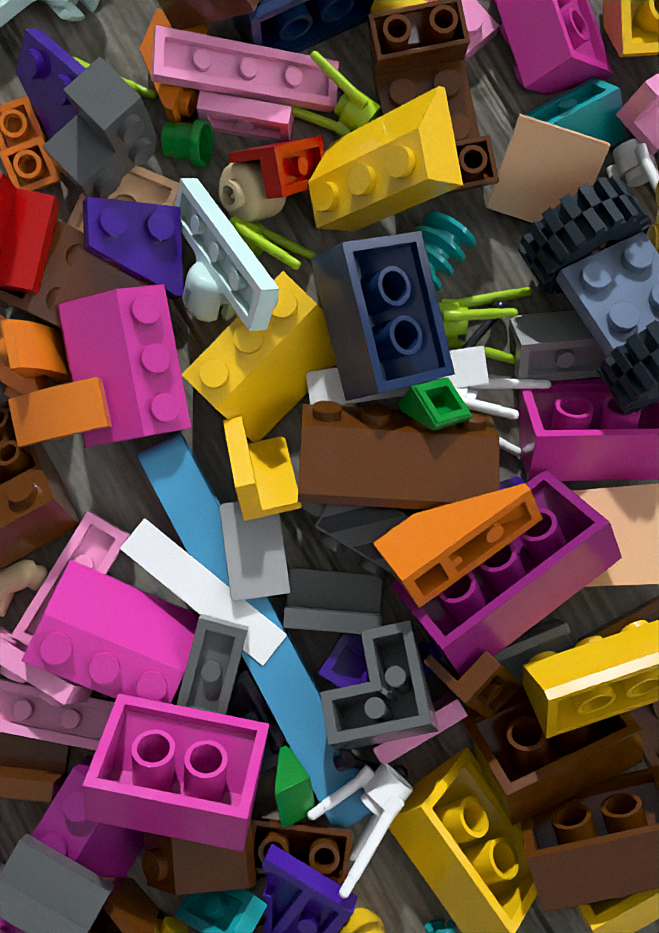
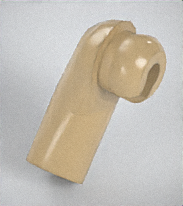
M24 559L0 570L1 617L5 616L15 592L26 587L34 591L40 589L48 576L47 569L44 566L35 565L34 560Z

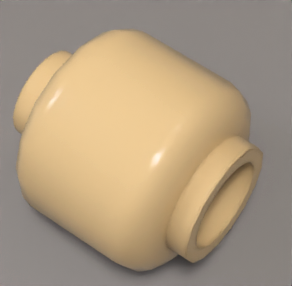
M260 159L230 163L224 168L219 181V198L231 217L235 215L238 219L251 223L273 217L282 210L286 197L266 198Z

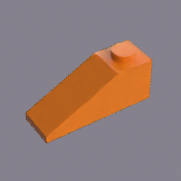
M523 483L415 513L390 529L373 544L390 571L416 605L421 608L543 519L531 489Z

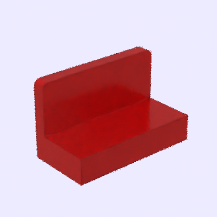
M321 135L228 153L229 163L260 159L266 198L273 199L308 190V182L325 151Z
M0 173V288L39 295L60 202L53 195L16 188L4 173Z

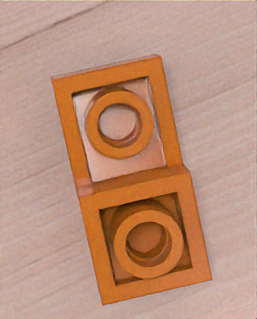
M28 95L0 105V157L13 185L19 189L36 192L62 182L58 169L42 147L48 141Z
M7 319L0 321L4 336L0 338V356L6 367H10L12 371L26 379L47 375L57 383L71 381L61 331L43 324L24 320Z
M100 377L66 383L8 399L18 447L69 438L68 436L112 427L104 385Z

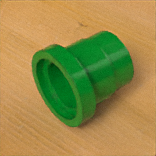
M196 119L194 123L166 122L161 134L163 155L166 158L190 161L195 167H208L214 149V133L211 122L205 119Z

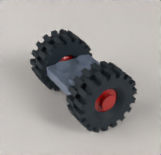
M611 176L608 180L606 177L597 179L593 186L586 183L578 187L576 194L570 196L568 193L559 199L561 203L554 209L549 207L541 214L543 219L532 223L528 228L530 233L522 237L520 241L522 246L518 248L521 257L544 292L546 291L547 294H553L555 291L557 294L565 293L607 357L600 363L601 366L597 369L599 376L622 411L626 414H631L634 411L638 412L644 409L647 405L650 407L659 402V253L645 235L649 229L648 224L651 223V219L628 186L618 176Z

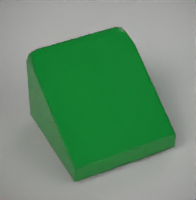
M448 377L411 386L398 403V407L403 413L432 431L468 421L473 417Z
M286 745L279 749L275 782V800L280 823L283 828L307 817V813L315 807L310 776L291 748H288Z

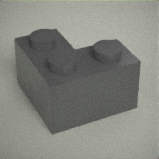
M98 57L63 89L77 115L42 146L56 168L85 197L95 198L107 197L114 193L121 184L122 178L135 166L146 163L154 154L155 147L160 144L141 96L101 57Z
M409 620L361 631L370 682L320 692L328 745L338 750H349L438 732L439 729L427 671L423 662L424 657L419 633L412 622Z

